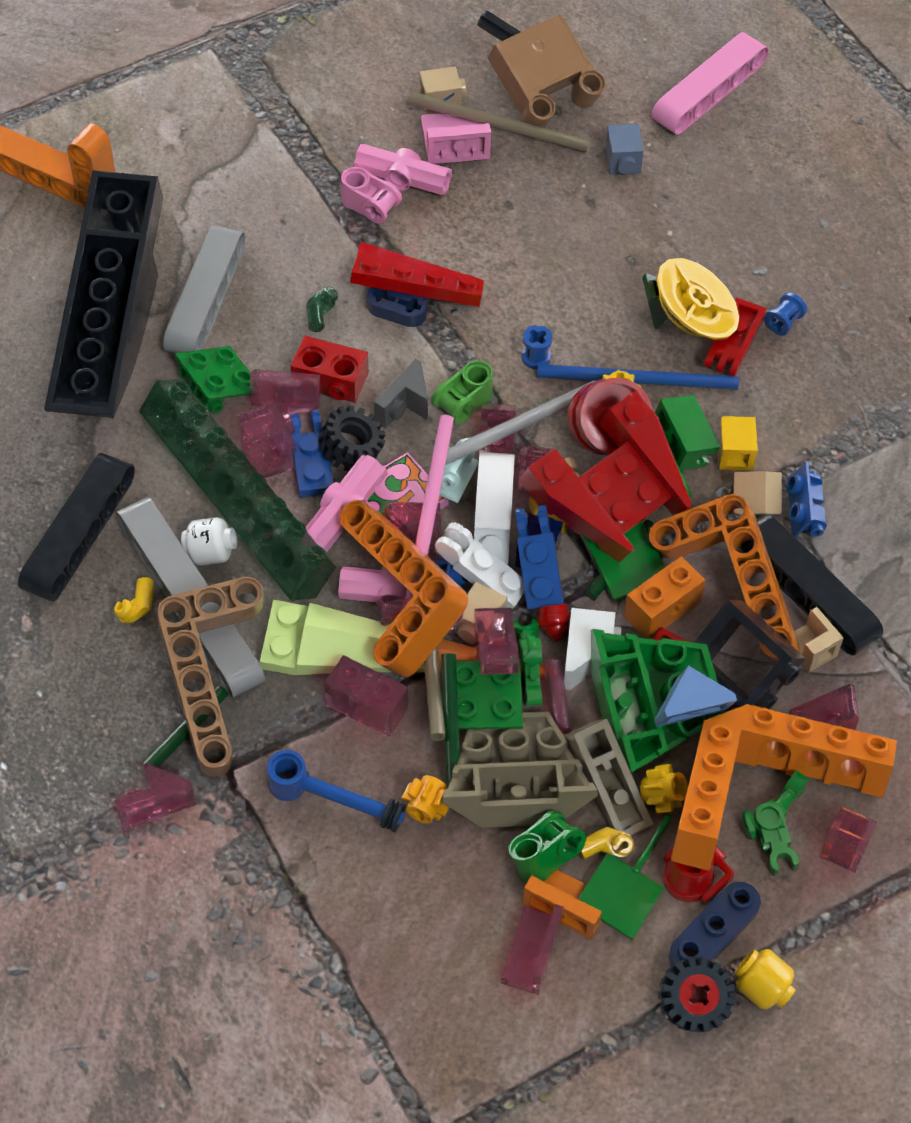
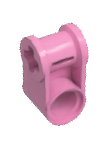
M351 167L346 169L341 175V202L345 207L364 215L372 222L377 224L383 223L387 219V213L390 209L398 206L402 201V194L395 185L368 173L363 168Z

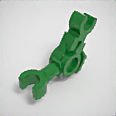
M532 618L531 625L521 626L518 624V620L515 619L511 622L512 638L518 641L521 667L524 666L525 706L542 705L539 665H542L541 640L538 638L539 623H537L536 618Z
M798 770L791 776L783 791L774 801L770 799L768 802L760 804L755 808L754 812L749 810L742 811L741 822L745 837L753 840L756 838V831L759 833L762 851H770L768 869L773 876L778 875L780 870L777 863L778 859H786L790 863L792 871L797 870L799 864L797 853L789 848L792 841L785 825L786 810L794 800L796 801L807 788L805 785L810 780Z

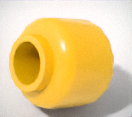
M755 949L751 950L734 971V974L738 977L736 980L737 990L761 1010L769 1009L775 1004L782 1008L795 993L796 989L791 986L795 976L793 968L770 949H764L759 952Z

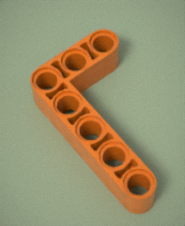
M90 123L85 126L67 147L68 154L0 125V171L83 208L86 205L92 170L115 172L109 136L96 124Z
M736 494L726 495L662 519L652 526L649 533L650 542L667 559H678L681 556H686L725 541L746 604L760 617L764 608L771 605L776 606V614L771 619L764 621L784 639H788V643L800 652L799 643L753 510L744 498ZM737 508L743 509V514L739 519L735 521L728 520L731 511ZM709 521V527L706 531L699 534L695 533L696 526L700 522ZM670 533L676 534L672 544L662 546V541L666 535ZM748 540L754 541L751 551L739 553V548L743 542ZM765 573V580L762 584L750 586V580L753 575ZM759 641L764 654L776 664L780 659Z
M353 500L341 512V525L414 595L379 638L373 651L376 663L401 677H409L421 667L464 613L468 604V596L452 578L383 514L360 500Z

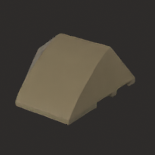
M548 711L523 712V729H468L462 745L460 759L453 768L451 782L448 789H445L442 797L443 803L479 827L490 828L532 826L544 814L553 810L561 812L567 818L597 797V788L593 782L589 783L582 772V764L579 759H574L567 748V740Z

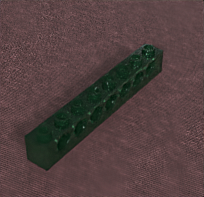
M179 379L156 380L139 410L140 414L230 526L234 528L238 536L291 601L315 599L336 569V566L328 558L326 551L309 535L305 525L298 521L290 512L285 501L278 497L267 484L266 478L258 473L247 460V455L238 449L228 437V432L219 426L209 414V409L191 392L190 386Z

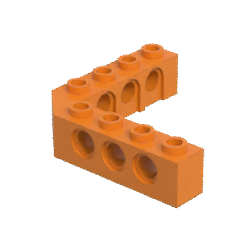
M749 704L704 720L671 861L710 871L734 762L755 767L758 764L786 771V774L791 776L798 770L806 777L823 780L824 784L831 785V783L859 789L864 794L883 798L894 766L897 740Z

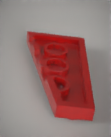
M360 242L350 280L351 284L480 307L484 286L483 279L364 242Z

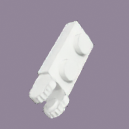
M456 522L449 524L445 530L446 536L439 538L434 545L437 550L436 552L442 555L446 561L453 565L452 568L473 585L475 582H478L507 596V611H511L525 592L523 577L475 538L473 539L471 532L463 528V525Z

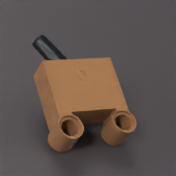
M487 10L480 16L477 22L478 27L501 40V42L494 45L487 58L519 110L521 122L545 128L555 113V103L548 95L571 84L573 87L570 96L572 101L579 107L587 108L592 106L604 91L606 86L604 76L593 68L562 14L556 15L522 32ZM584 85L588 86L592 92L586 90ZM533 109L538 110L542 116L536 115Z

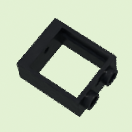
M727 600L694 643L707 644L711 660H713L742 624L780 660L750 696L741 690L712 662L717 681L720 685L735 693L737 701L734 704L737 707L749 704L771 709L778 700V697L775 695L783 685L788 686L798 677L801 672L799 666L806 658L742 600Z

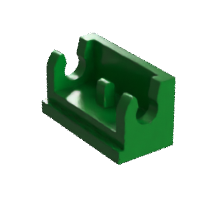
M687 395L660 399L655 414L659 418L671 452L681 472L707 466L709 464L707 457H700L718 453L720 445L695 396Z

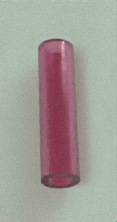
M548 659L543 662L550 715L562 734H567L572 729L561 660Z

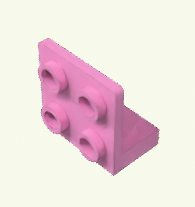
M444 113L421 116L422 131L429 163L439 164L490 159L491 129L489 123L481 124Z

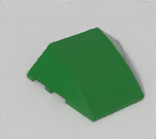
M599 629L591 630V678L602 719L608 720L631 773L701 732L704 720L726 712L722 711L656 727L654 721L675 680L687 666L692 667L718 683L707 644L664 638L653 640L638 638L635 634L627 633L624 636L604 633V630Z

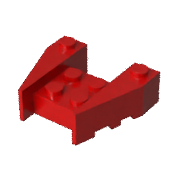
M637 390L611 407L599 422L618 446L617 450L578 477L555 448L528 467L519 479V482L538 506L546 505L549 515L554 514L568 524V528L577 534L581 533L599 545L598 548L619 563L635 549L624 536L627 532L662 506H665L672 516L686 511L692 506L659 418Z

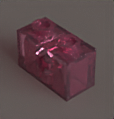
M277 402L237 416L242 458L255 483L294 468L292 454L296 453V446L291 436V433L295 432L294 425L289 414L281 412Z
M345 655L341 657L324 682L327 706L388 737L392 735L408 710L407 686Z

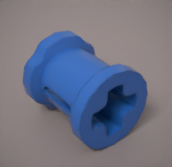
M785 293L780 298V304L775 309H770L764 317L765 324L775 334L780 336L786 335L792 327L791 324L796 319H801L807 313V306L804 300L795 293Z
M533 325L528 327L524 331L523 344L525 348L521 354L522 362L531 369H538V364L548 365L551 361L549 347L552 344V333L545 326Z

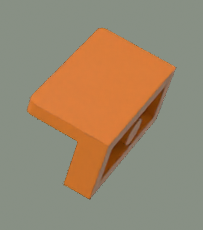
M559 870L553 872L545 881L531 875L524 887V905L591 940L602 923V911L578 899L587 885Z

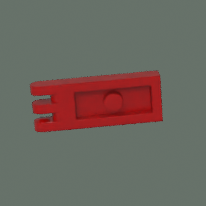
M737 297L735 299L739 314L737 330L728 338L714 340L703 365L704 367L711 368L714 360H719L716 371L723 373L727 364H730L729 376L737 375L767 311L765 307Z

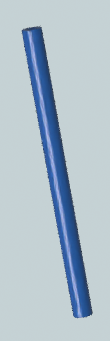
M538 364L537 369L538 378L598 381L603 380V375L610 376L613 372L620 370L630 375L634 374V383L735 390H738L739 376Z

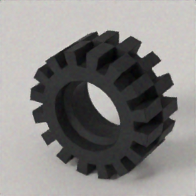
M349 405L346 410L343 406L338 407L336 411L333 410L318 436V442L321 443L319 446L320 452L327 451L324 458L327 461L333 458L335 460L333 466L338 468L342 464L344 465L343 471L347 472L351 470L362 455H370L376 459L385 444L383 439L386 436L385 431H379L382 427L380 421L373 422L375 416L372 413L367 417L364 415L365 409L359 408L355 412L354 406ZM342 433L355 436L362 445L349 442Z

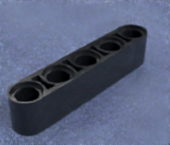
M99 453L94 458L23 566L18 579L19 589L51 602L59 598L131 486L135 475V466L133 464L104 453Z
M763 514L756 519L780 589L808 616L812 609L819 608L843 637L840 647L843 651L851 656L856 655L883 635V626L878 617L780 522L770 514ZM748 540L743 542L740 549L744 553H748L752 550L754 541Z

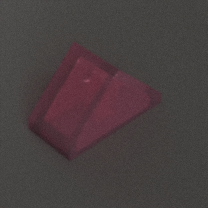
M390 502L382 514L414 544L416 543L423 503ZM440 503L437 505L428 556L434 563L437 562L440 556L436 552L437 550L434 545L442 537Z
M849 683L789 710V714L856 730L859 713L854 685Z
M841 807L829 830L820 858L856 873L877 822Z

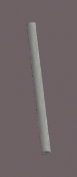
M583 386L448 448L445 465L568 408L573 396Z

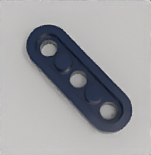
M745 882L729 884L673 941L668 957L670 966H674L681 960L694 958L684 954L683 950L687 948L693 949L696 952L695 958H708L709 961L713 962L757 916L761 904L758 891L752 885ZM743 896L748 902L740 904L735 900V897ZM718 922L722 929L713 930L709 923Z

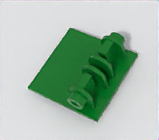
M230 346L175 353L174 355L179 362V375L187 382L196 398H201L200 401L207 412H212L213 414L221 412L224 408L222 403L225 398L263 393L264 391Z
M520 660L456 661L459 729H523Z

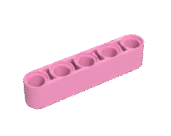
M744 32L739 33L662 96L655 104L651 118L674 134H681L756 72L765 62L769 48Z

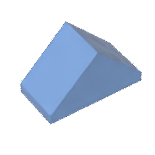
M687 666L675 680L654 721L656 727L726 711L737 701L734 692L692 667Z

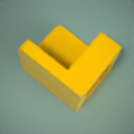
M723 416L720 422L721 447L718 457L719 470L753 471L758 452L756 417Z

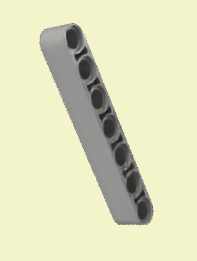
M149 496L116 512L118 522L124 534L165 598L208 586ZM208 602L201 609L206 613H215L220 609V606L217 603ZM175 612L180 621H182L184 615L180 612ZM234 624L198 633L207 663L231 698H235L265 682V675L259 662Z

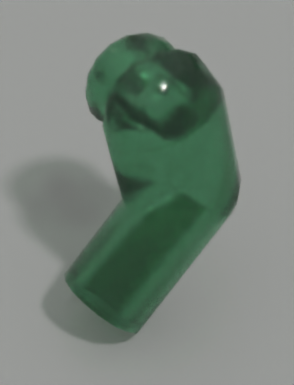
M324 287L323 290L318 291L307 301L308 327L312 332H320L325 328L324 315L335 306L338 299V292L333 287Z

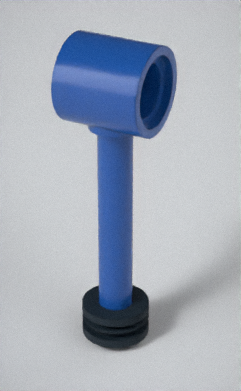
M279 751L268 761V787L271 794L279 800L292 801L299 798L304 791L379 818L381 819L380 827L385 828L387 826V830L391 827V831L394 833L405 819L406 804L403 802L398 805L399 801L395 804V799L391 798L386 805L309 776L304 759L295 751ZM291 772L295 774V776L291 779H282L278 777L281 773Z

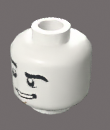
M215 517L191 521L187 530L182 532L181 543L194 564H218L227 562L230 558L232 549L237 547V536L234 528H229L224 519Z

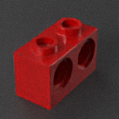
M304 335L290 365L292 386L305 392H315L330 396L336 400L356 403L369 373L368 352Z

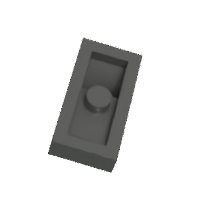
M417 359L374 401L375 423L380 421L385 429L394 419H400L406 408L424 419L428 418V396L422 364Z

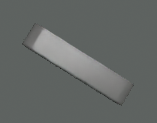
M216 225L210 227L165 331L164 351L182 353L203 350L242 257L246 241L244 231Z

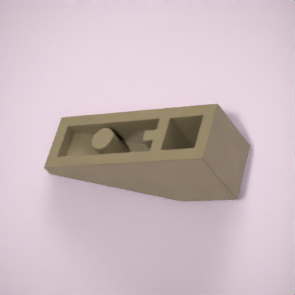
M607 719L596 720L563 735L567 740V747L574 759H579L582 764V772L589 783L593 782L597 788L598 796L594 800L610 828L625 832L631 836L654 825Z

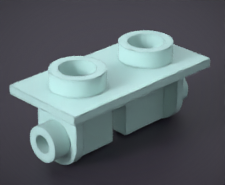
M469 438L461 439V440H459V441L457 442V444H459V443H461V442H463V441H465V440H467V439H469ZM475 452L445 465L440 489L441 497L456 503L459 502L479 464V460L473 458Z

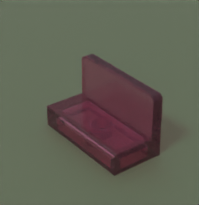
M556 904L553 915L524 907L503 970L501 984L536 995L540 994L562 924L564 906Z

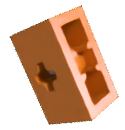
M681 556L627 594L624 618L644 638L652 639L660 627L666 629L701 603L706 580Z

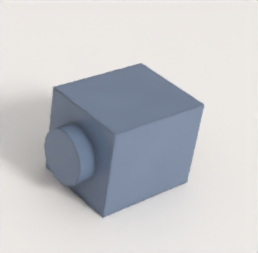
M639 124L608 125L605 148L610 175L641 173L644 151Z

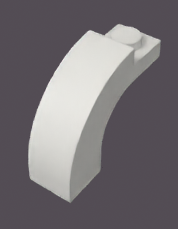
M480 452L474 538L505 564H508L515 454Z

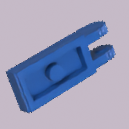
M312 410L310 415L311 426L314 432L301 434L300 431L301 420L298 412L290 413L293 434L291 435V445L299 497L323 495L327 488L333 484L330 460L327 461L324 458L327 451L320 452L319 449L321 443L318 442V436L322 429L319 410Z
M546 505L538 506L537 511L542 534L532 536L528 534L527 513H525L524 508L516 509L519 533L517 542L528 610L564 604L554 533L550 530Z

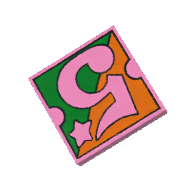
M408 452L383 466L386 468L388 475L367 500L370 507L383 514L402 533L420 522L429 476ZM439 495L436 512L448 506L449 499Z

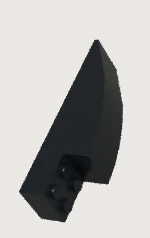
M92 170L44 407L47 412L114 418L139 354L158 278V271L153 257L163 202V194L158 176Z

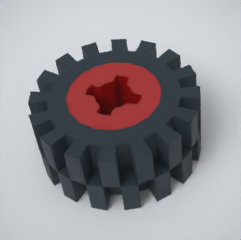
M694 957L681 960L666 971L667 974L661 979L659 984L662 986L661 991L658 992V999H661L662 1002L660 1006L662 1012L666 1013L667 1019L672 1024L677 1025L679 1029L684 1031L707 1032L713 1028H718L723 1024L725 1018L730 1017L732 1013L730 1011L731 1006L735 1005L736 998H733V991L736 990L734 984L730 983L729 978L731 976L729 973L720 968L722 965L709 961L708 958Z

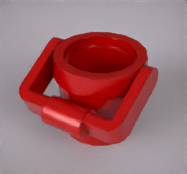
M717 845L710 871L671 861L673 848L663 857V860L667 863L663 874L664 886L675 899L686 903L700 900L704 904L709 903L732 881L735 875L734 870L725 861L727 856ZM713 865L715 867L718 866L725 873L714 885Z

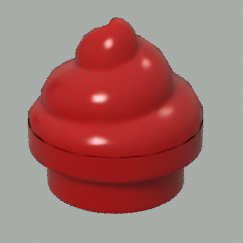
M567 604L538 608L539 617H536V621L539 623V628L545 631L547 636L559 642L563 638L564 632L570 627L571 612H568Z

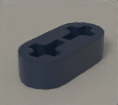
M373 287L368 290L367 308L372 315L407 327H417L426 320L427 304L423 297Z

